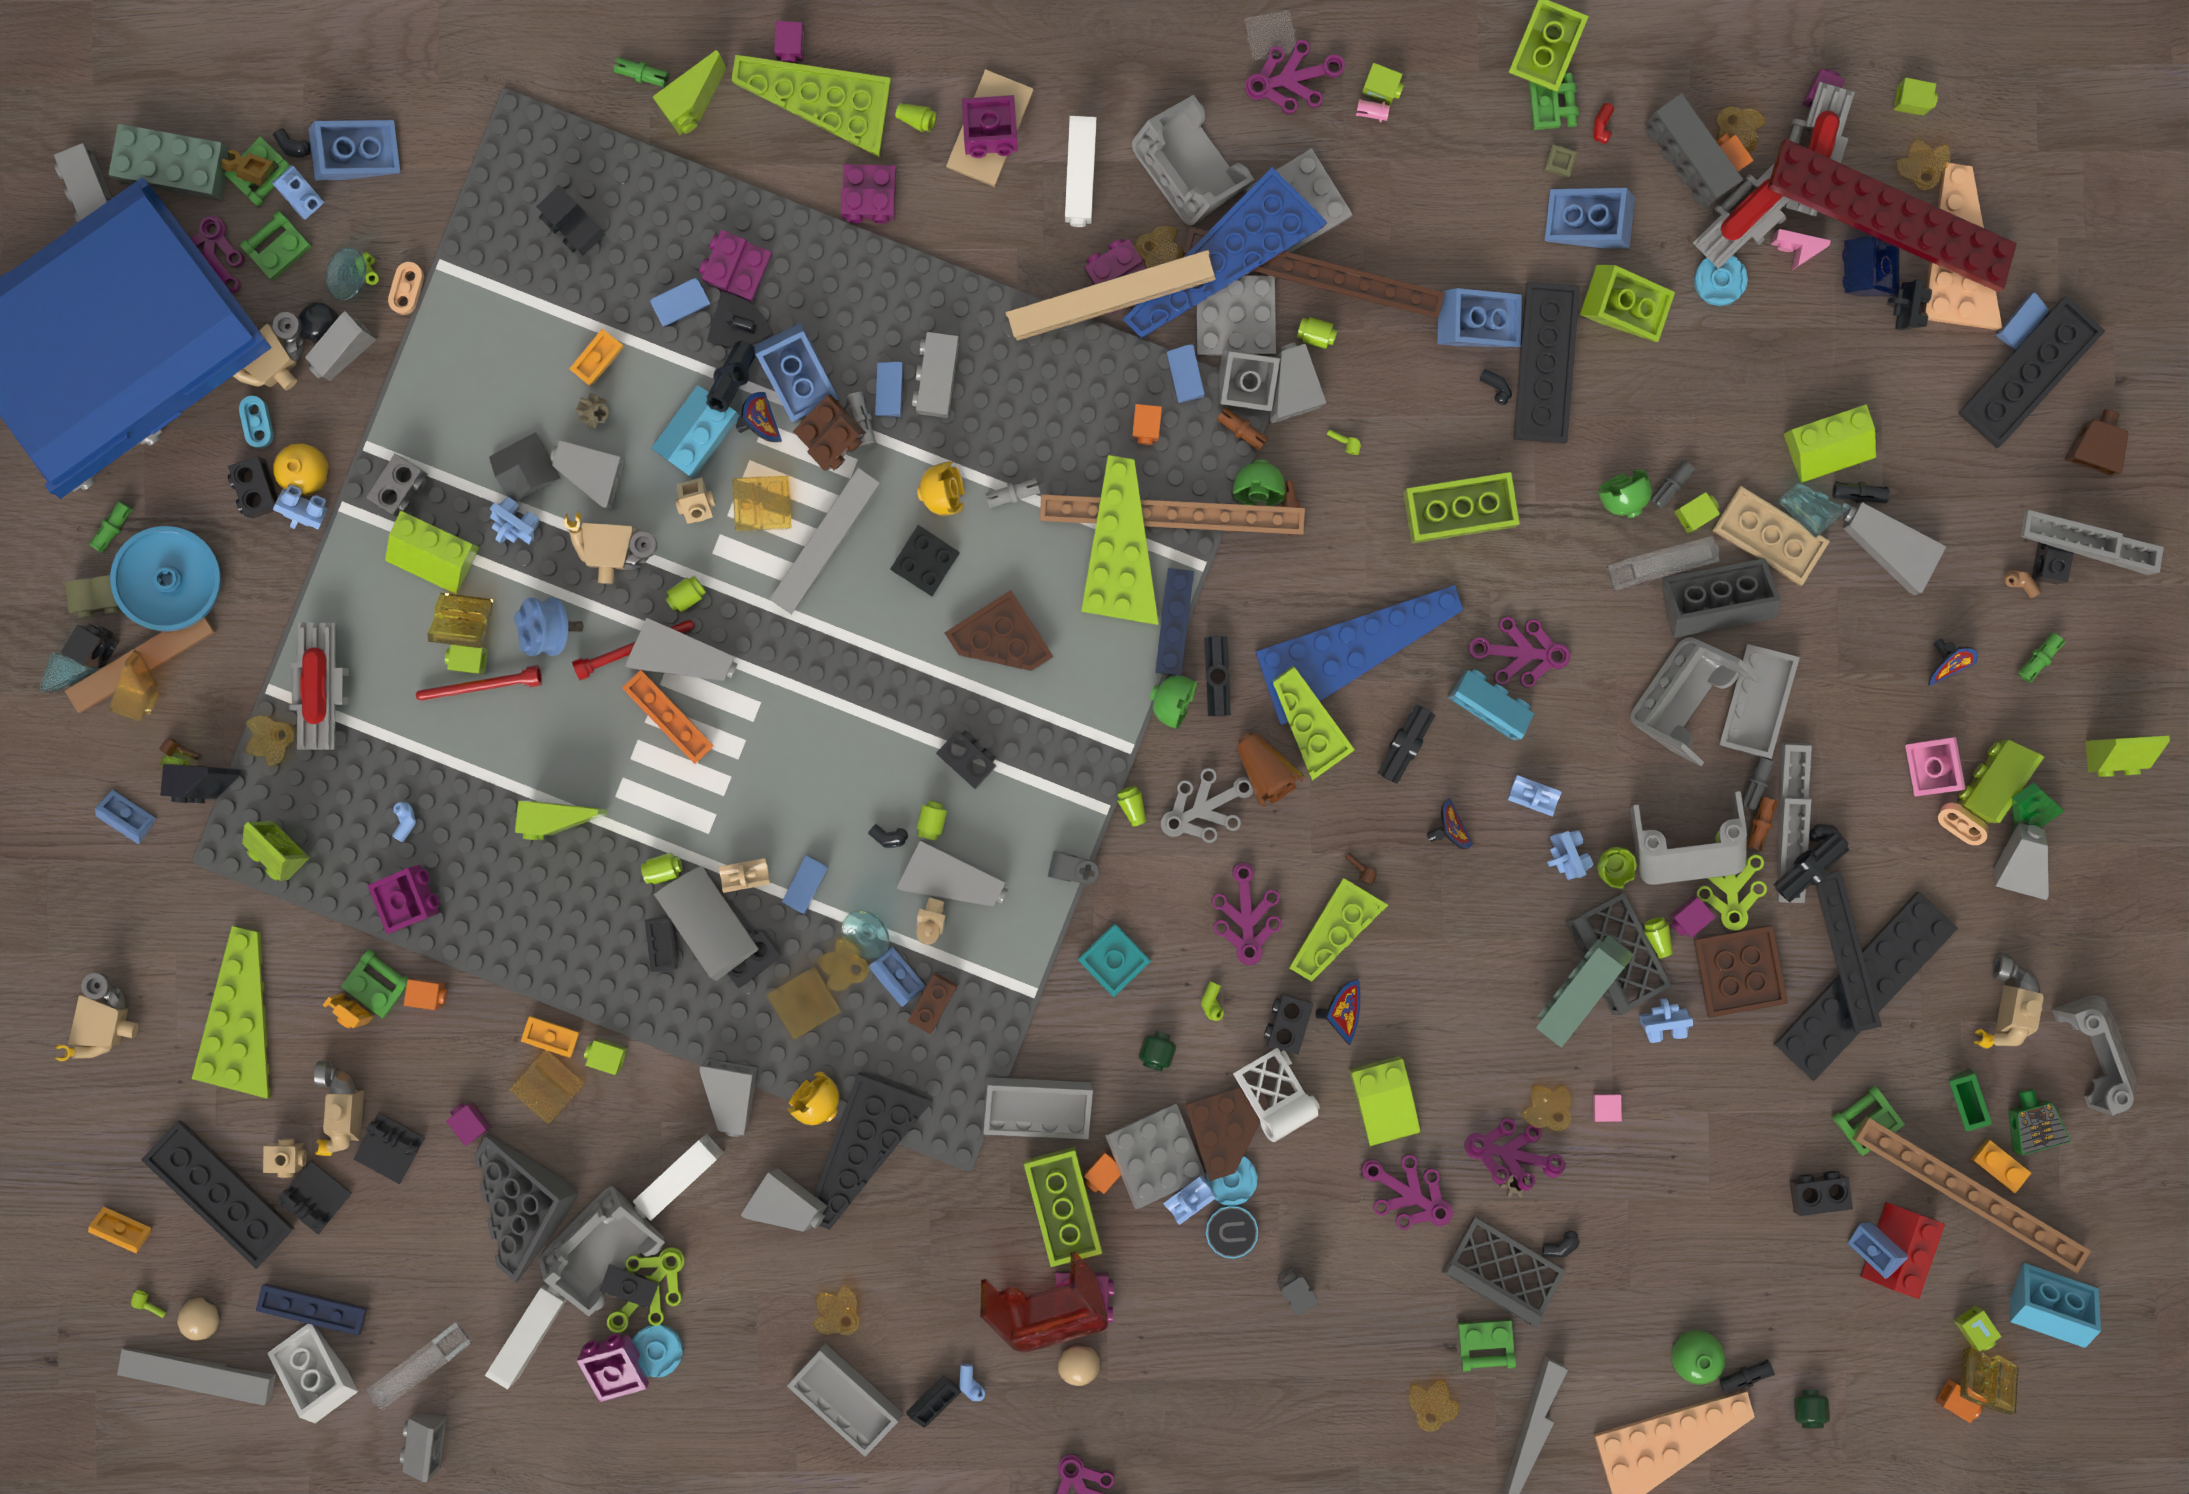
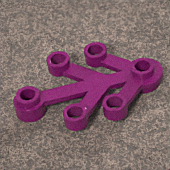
M1299 40L1295 43L1294 52L1281 74L1270 77L1275 65L1281 63L1285 55L1281 47L1275 46L1270 49L1268 60L1261 72L1254 73L1247 78L1245 92L1254 100L1267 98L1279 105L1283 113L1291 115L1297 109V101L1292 97L1286 98L1273 89L1283 86L1305 99L1309 107L1318 108L1323 101L1322 94L1319 91H1312L1298 82L1323 75L1331 78L1339 77L1343 73L1345 62L1341 56L1333 54L1326 58L1324 64L1295 71L1301 59L1307 56L1310 50V45L1307 41ZM1304 45L1306 47V51L1304 53H1300L1297 50V46ZM1274 51L1280 52L1281 58L1274 59L1272 53ZM1332 63L1338 66V70L1335 72L1329 69V65ZM1260 83L1263 89L1255 91L1253 85ZM1313 95L1319 98V102L1316 104L1310 101V97ZM1292 102L1294 104V108L1292 110H1287L1285 108V103Z
M207 216L200 222L199 232L190 239L196 247L204 243L202 255L228 289L229 282L235 281V287L229 289V291L237 293L241 289V282L231 276L215 255L216 243L227 255L226 260L231 266L241 267L245 262V258L242 253L232 247L224 236L226 233L225 223L216 216ZM215 225L217 231L214 234H210V228ZM239 255V261L232 263V257Z
M1511 617L1502 618L1499 621L1498 627L1501 632L1507 633L1518 647L1489 644L1484 638L1473 639L1468 646L1469 654L1475 659H1482L1487 655L1517 657L1506 668L1495 672L1494 681L1498 685L1507 684L1511 677L1532 659L1543 660L1531 672H1525L1520 676V683L1526 688L1534 686L1537 679L1550 668L1561 669L1565 667L1571 657L1568 647L1562 643H1553L1542 630L1541 623L1535 619L1526 622L1524 629L1528 635L1535 636L1544 649L1533 648L1517 629L1515 621ZM1505 620L1511 622L1509 630L1503 628L1502 624ZM1530 623H1535L1537 625L1536 632H1531L1529 630ZM1476 644L1482 645V653L1478 654L1474 651ZM1554 651H1558L1561 654L1559 661L1553 659L1552 654ZM1500 672L1506 674L1507 679L1505 682L1498 680ZM1525 675H1530L1533 678L1530 685L1524 682Z
M1239 863L1233 868L1232 875L1239 882L1241 913L1227 902V898L1223 894H1215L1211 899V904L1215 909L1222 910L1242 928L1243 939L1231 931L1229 924L1224 920L1216 921L1213 925V930L1217 935L1225 937L1237 948L1236 955L1241 963L1254 965L1262 957L1263 951L1261 946L1273 932L1281 929L1282 922L1277 916L1268 917L1266 926L1255 938L1253 936V927L1271 906L1279 902L1280 895L1275 890L1266 891L1264 899L1252 911L1249 882L1253 879L1254 870L1247 863ZM1245 868L1248 870L1246 878L1239 877L1240 869ZM1269 893L1276 894L1275 902L1270 903L1267 901ZM1219 896L1224 899V904L1220 907L1214 904L1215 898ZM1271 919H1277L1279 923L1277 928L1271 929L1269 927ZM1219 923H1224L1226 925L1225 932L1219 933L1216 930V926ZM1252 947L1254 949L1252 957L1245 955L1246 948Z
M1509 1118L1503 1119L1499 1127L1486 1135L1480 1133L1470 1134L1464 1142L1467 1155L1473 1159H1481L1492 1174V1180L1496 1184L1501 1185L1508 1180L1510 1175L1509 1169L1517 1179L1519 1188L1524 1191L1532 1189L1535 1184V1177L1531 1173L1525 1172L1518 1162L1542 1167L1544 1173L1551 1178L1559 1177L1566 1167L1564 1159L1557 1154L1545 1157L1519 1150L1528 1143H1535L1539 1140L1542 1131L1537 1125H1529L1522 1135L1503 1146L1492 1144L1503 1136H1511L1515 1131L1516 1124ZM1503 1125H1509L1511 1130H1506ZM1529 1131H1534L1537 1136H1531ZM1474 1142L1480 1143L1482 1148H1477ZM1491 1155L1500 1157L1508 1169L1498 1166ZM1551 1161L1557 1162L1559 1167L1553 1166ZM1497 1172L1504 1174L1505 1178H1499ZM1522 1179H1528L1530 1181V1185H1526Z
M1405 1154L1401 1158V1165L1406 1171L1409 1186L1383 1171V1167L1378 1160L1367 1159L1361 1167L1363 1176L1369 1181L1379 1180L1403 1195L1387 1200L1377 1199L1373 1203V1209L1377 1215L1384 1216L1389 1210L1417 1204L1425 1210L1409 1215L1407 1213H1399L1396 1216L1395 1223L1400 1229L1406 1230L1412 1224L1430 1221L1437 1226H1443L1450 1222L1453 1216V1209L1441 1197L1438 1184L1440 1174L1436 1169L1428 1168L1423 1173V1178L1429 1185L1431 1200H1429L1421 1193L1416 1171L1418 1162L1412 1154ZM1407 1158H1413L1414 1160L1411 1167H1406L1404 1164ZM1371 1166H1376L1378 1169L1375 1175L1368 1173V1169ZM1435 1172V1180H1427V1174ZM1379 1203L1386 1204V1209L1382 1212L1376 1208ZM1439 1208L1445 1211L1442 1217H1436L1435 1215L1436 1210ZM1401 1217L1408 1218V1223L1404 1226L1399 1224Z
M1065 1455L1058 1463V1473L1062 1479L1057 1494H1067L1071 1483L1077 1492L1076 1494H1105L1086 1487L1082 1478L1098 1482L1102 1488L1106 1489L1114 1484L1112 1472L1108 1470L1099 1472L1084 1467L1082 1459L1077 1455ZM1067 1464H1075L1076 1469L1068 1471L1066 1469ZM1105 1475L1110 1476L1111 1481L1109 1483H1103L1101 1478Z

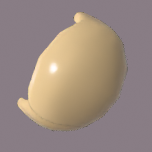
M203 1297L188 1300L181 1307L177 1319L180 1332L185 1337L195 1341L209 1338L216 1332L220 1322L216 1306L205 1301Z
M1071 1346L1062 1352L1058 1360V1372L1061 1378L1071 1385L1083 1386L1089 1384L1097 1377L1100 1371V1358L1091 1347Z

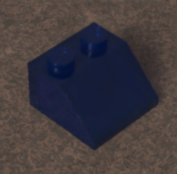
M1874 236L1844 241L1842 258L1845 275L1842 282L1845 293L1858 297L1896 296L1897 289H1900L1899 247Z

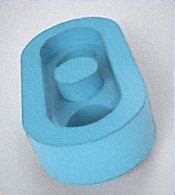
M247 396L239 405L244 436L249 445L263 449L268 447L274 439L269 409L263 399L257 396ZM258 406V413L253 415L252 408ZM263 431L264 438L262 440H258V433Z

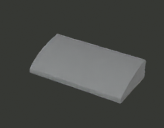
M1747 644L1743 662L1761 680L1759 683H1756L1741 675L1738 676L1720 746L1772 760L1800 657Z
M702 866L682 875L654 894L708 976L713 980H719L759 950Z
M987 1077L983 1134L1089 1139L1093 1096L1091 1082Z
M826 1343L822 1345L787 1385L790 1390L865 1457L899 1422L903 1415L902 1411Z

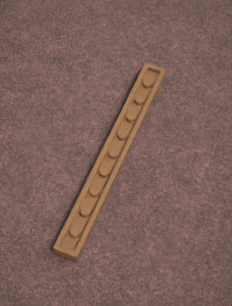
M1041 494L1040 521L1096 524L1101 497ZM1141 500L1144 526L1302 535L1304 533L1305 508Z
M1867 1116L1852 1138L2077 1274L2091 1252L2089 1249Z

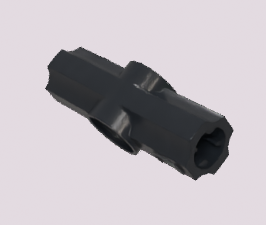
M744 341L736 342L724 365L716 368L714 371V383L706 396V404L711 409L717 410L720 413L727 411L738 388L747 384L749 380L748 370L755 358V348L752 344Z
M1227 636L1205 637V679L1208 717L1231 716ZM1218 669L1224 673L1225 679L1222 683L1215 684L1212 682L1210 674L1213 670Z
M1415 704L1404 726L1394 736L1389 746L1390 750L1377 772L1379 775L1398 784L1410 760L1412 761L1419 752L1424 741L1422 739L1435 718V714Z
M1832 832L1813 850H1807L1799 855L1793 863L1794 867L1773 884L1775 889L1786 901L1791 902L1809 885L1821 882L1828 875L1829 868L1849 851L1847 844L1836 833Z

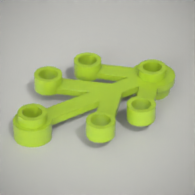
M1719 831L1715 837L1716 843H1720ZM1752 855L1748 859V864L1737 877L1735 874L1725 876V878L1722 876L1708 878L1727 894L1728 905L1716 897L1709 886H1701L1698 889L1697 897L1702 902H1708L1722 914L1721 920L1726 928L1734 931L1744 928L1748 922V909L1759 897L1766 894V884L1762 881H1755L1751 885V892L1740 903L1738 901L1739 890L1755 871L1762 869L1764 859L1760 855ZM1753 858L1761 860L1759 867L1755 868L1751 865ZM1756 884L1763 885L1764 891L1761 894L1754 892ZM1708 889L1710 897L1707 899L1702 898L1700 891ZM1738 913L1740 920L1732 922L1729 918L1730 914Z
M669 1247L664 1249L659 1256L640 1257L637 1254H632L627 1258L625 1265L631 1272L638 1271L640 1268L658 1267L652 1275L644 1276L658 1282L667 1274L668 1292L665 1300L670 1306H676L681 1302L682 1293L678 1289L677 1272L683 1268L685 1259L679 1249ZM667 1257H675L676 1263L669 1264L667 1262ZM636 1259L639 1265L632 1267L629 1264V1260ZM659 1285L648 1315V1321L653 1326L660 1325L665 1317L663 1310H661ZM676 1293L679 1299L671 1301L669 1295ZM628 1301L621 1310L612 1311L607 1319L608 1328L614 1333L623 1332L629 1324V1316L639 1305ZM653 1313L660 1314L661 1319L659 1321H654L651 1315ZM621 1316L624 1320L623 1323L617 1324L614 1321V1317Z

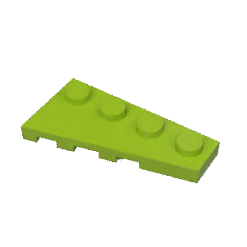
M1294 665L1272 680L1313 781L1355 749Z
M1342 878L1288 968L1312 982L1388 904Z

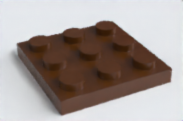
M1772 925L1693 939L1707 1016L1709 1018L1788 1004L1774 927Z

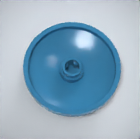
M158 526L135 534L123 544L117 552L111 567L110 584L117 605L132 621L154 631L172 632L189 628L207 616L219 597L222 576L216 555L200 537L179 527Z

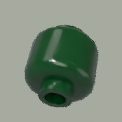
M1155 1031L1154 1036L1146 1035L1144 1037L1139 1052V1059L1143 1061L1142 1066L1161 1072L1163 1068L1171 1066L1176 1051V1044L1169 1040L1171 1035Z
M1802 1390L1803 1395L1794 1398L1795 1421L1802 1424V1428H1824V1424L1830 1421L1828 1398L1819 1395V1390Z

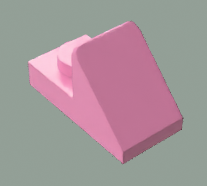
M1779 229L1772 235L1770 245L1778 246L1777 249L1784 252L1796 250L1792 270H1794L1830 246L1831 240Z

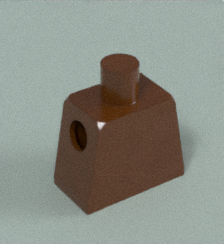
M2104 409L2100 421L2093 419L2085 422L2068 451L2065 460L2109 476L2122 473L2128 431L2116 427L2119 413Z

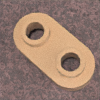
M404 262L396 270L388 303L391 309L398 314L407 315L416 308L424 281V272L417 264ZM415 273L414 280L408 281V275ZM403 298L408 299V303L405 306L400 305V301Z
M1947 803L1941 807L1938 821L1944 828L1970 845H1980L1986 841L1989 828L1983 820L1957 803Z

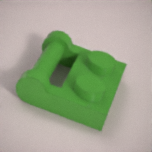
M259 137L242 155L245 158L250 153L273 161V166L276 163L279 165L262 186L254 192L251 188L255 184L238 178L236 171H226L224 173L258 207L264 202L262 199L275 187L271 182L282 175L290 166L262 137Z
M280 210L274 213V218L248 241L245 239L239 244L272 281L312 248L310 243ZM283 226L286 231L259 254L255 248L279 227Z
M369 949L341 985V988L378 1016L385 1018L406 991L409 978L407 976L402 977L378 959L376 953ZM370 965L397 985L394 991L366 971L367 967Z
M1876 1086L1867 1090V1095L1841 1114L1838 1112L1832 1117L1833 1121L1861 1156H1864L1871 1150L1852 1138L1863 1120L1852 1128L1848 1122L1871 1104L1876 1102L1879 1108L1867 1116L1894 1133L1905 1125Z
M1511 1319L1458 1322L1462 1372L1471 1371V1368L1516 1367ZM1505 1348V1355L1473 1358L1469 1356V1350Z

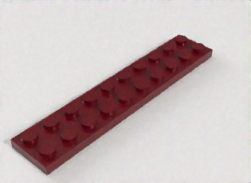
M1788 139L1781 142L1767 189L1996 292L2005 289L2017 243Z

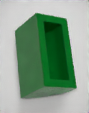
M1968 1069L1951 1076L1948 1081L1965 1131L1992 1125L1976 1074L1973 1070Z

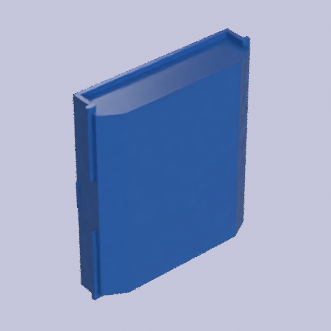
M143 177L73 225L66 233L12 271L6 272L0 277V417L46 479L47 483L44 485L47 490L60 499L145 438L158 432L179 417L184 410L272 348L158 194Z

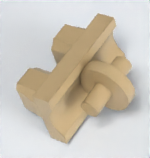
M766 858L718 867L723 893L771 884Z
M929 898L926 909H919L916 936L925 945L935 943L939 938V934H943L946 916L942 915L943 901Z

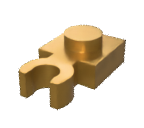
M235 150L228 151L229 160H221L224 170L229 172L236 171L238 178L260 186L263 185L274 170L273 161L250 153L244 158Z

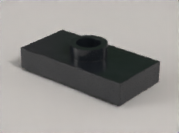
M669 917L646 919L645 927L651 972L678 969L673 922Z
M609 1264L599 1291L649 1309L659 1282Z
M943 1375L906 1413L911 1420L925 1428L962 1391L959 1385Z

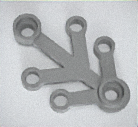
M1210 768L1204 769L1200 775L1201 783L1193 808L1184 813L1187 796L1193 791V785L1187 780L1181 781L1177 786L1178 795L1173 810L1165 813L1161 819L1163 832L1171 837L1180 836L1184 832L1200 837L1207 843L1214 842L1217 839V831L1214 828L1206 827L1203 829L1188 823L1197 817L1224 825L1231 831L1237 830L1241 825L1239 817L1235 815L1226 816L1211 810L1236 797L1247 798L1251 796L1253 788L1249 778H1238L1235 780L1232 788L1206 801L1211 784L1216 780V772ZM1206 771L1213 773L1211 781L1204 779L1203 775ZM1242 782L1247 783L1249 786L1248 791L1245 793L1239 790V785ZM1183 783H1187L1190 786V791L1186 794L1180 791V786ZM1230 818L1237 820L1238 823L1235 828L1228 826ZM1171 819L1178 820L1179 826L1176 829L1169 827ZM1207 830L1214 832L1212 840H1207L1204 837V833Z

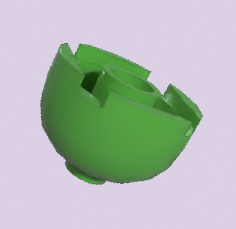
M1255 460L1253 463L1242 467L1236 474L1233 485L1234 499L1244 505L1257 506L1256 502H1266V506L1279 505L1285 498V479L1281 471L1272 464H1269L1268 461Z
M1633 470L1634 475L1626 477L1623 473L1603 483L1600 486L1601 490H1597L1603 506L1610 513L1618 516L1627 515L1628 518L1640 515L1643 512L1642 508L1649 503L1652 496V484L1646 470Z
M1176 675L1164 679L1160 686L1155 685L1150 699L1154 700L1152 709L1156 718L1168 727L1179 729L1188 713L1187 707L1189 702L1193 701L1197 682L1188 677Z
M1690 1330L1678 1337L1679 1339L1671 1348V1362L1674 1370L1684 1380L1693 1384L1705 1385L1715 1381L1722 1374L1725 1367L1726 1355L1721 1343L1713 1335L1703 1330Z

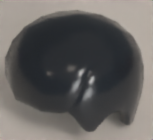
M312 302L304 307L298 315L302 324L301 333L311 342L317 344L339 315L325 303Z

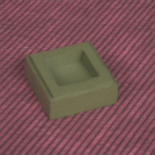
M1552 144L1544 171L1569 178L1578 152Z

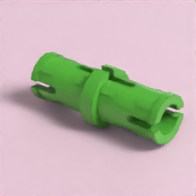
M617 57L615 62L620 66L614 65V73L635 78L639 83L645 81L662 88L667 86V82L664 79H669L668 71L649 67L647 63L642 61L636 63Z
M118 500L108 517L101 521V527L89 542V545L104 553L115 535H119L122 531L120 528L133 509Z
M2051 632L2045 642L2038 649L2032 651V656L2017 674L2028 683H2032L2039 672L2045 666H2049L2052 663L2051 659L2066 643L2064 639Z

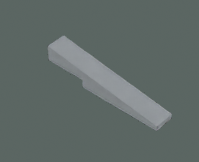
M860 468L856 470L771 596V601L792 615L849 535L857 519L882 486L880 482Z
M2031 510L2024 512L2021 537L2145 575L2160 573L2164 550L2162 546L2126 538L2119 532Z
M1780 742L1778 880L1794 867L1795 859L1807 851L1809 846L1811 814L1809 784L1812 745L1808 743ZM1806 889L1791 902L1786 901L1777 892V901L1805 903Z
M129 1348L121 1349L117 1373L119 1376L264 1406L272 1401L276 1378L274 1374L227 1367V1364Z
M1544 1355L1502 1494H1520L1554 1424L1551 1417L1546 1414L1568 1369L1564 1364Z

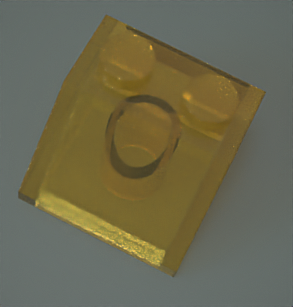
M134 650L125 661L109 708L110 712L141 721L145 714H151L160 695L155 692L158 684L140 651Z

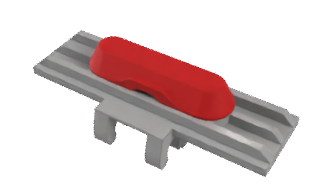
M1818 82L1807 121L1800 119L1792 120L1791 125H1793L1789 140L1799 144L1803 129L1809 130L1810 143L1808 149L1841 163L1849 139L1841 135L1855 92ZM1792 199L1783 206L1784 208L1816 216L1818 212Z
M1774 164L1758 180L1751 174H1748L1745 177L1746 181L1721 205L1717 204L1714 207L1720 217L1693 242L1718 269L1751 237L1759 246L1765 240L1763 236L1777 223L1781 225L1787 219L1780 209L1791 199L1767 189ZM1753 188L1756 189L1731 214L1728 213Z
M298 623L297 663H289V668H292V705H289V710L297 711V750H335V705H349V697H343V676H349V668H336V623Z

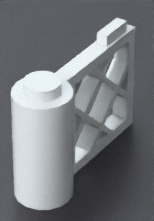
M1277 1048L1233 1073L1258 1115L1263 1132L1272 1142L1278 1141L1316 1118L1320 1109L1317 1100L1313 1096L1305 1094L1289 1065L1292 1062L1284 1050L1280 1052ZM1273 1056L1280 1065L1278 1074L1265 1070L1267 1060ZM1261 1064V1069L1256 1068V1066ZM1247 1071L1259 1073L1257 1087L1249 1085L1242 1074ZM1264 1075L1277 1079L1274 1092L1261 1088ZM1281 1080L1289 1082L1295 1093L1290 1096L1280 1094ZM1260 1093L1273 1096L1271 1107L1265 1111L1258 1102ZM1277 1098L1283 1099L1282 1101L1277 1103Z

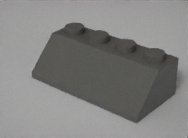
M1765 558L1662 578L1666 615L1674 638L1775 619L1778 616L1781 599Z

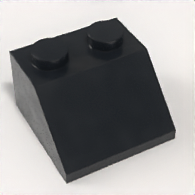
M163 764L160 796H170L171 802L205 804V799H217L241 775V770Z

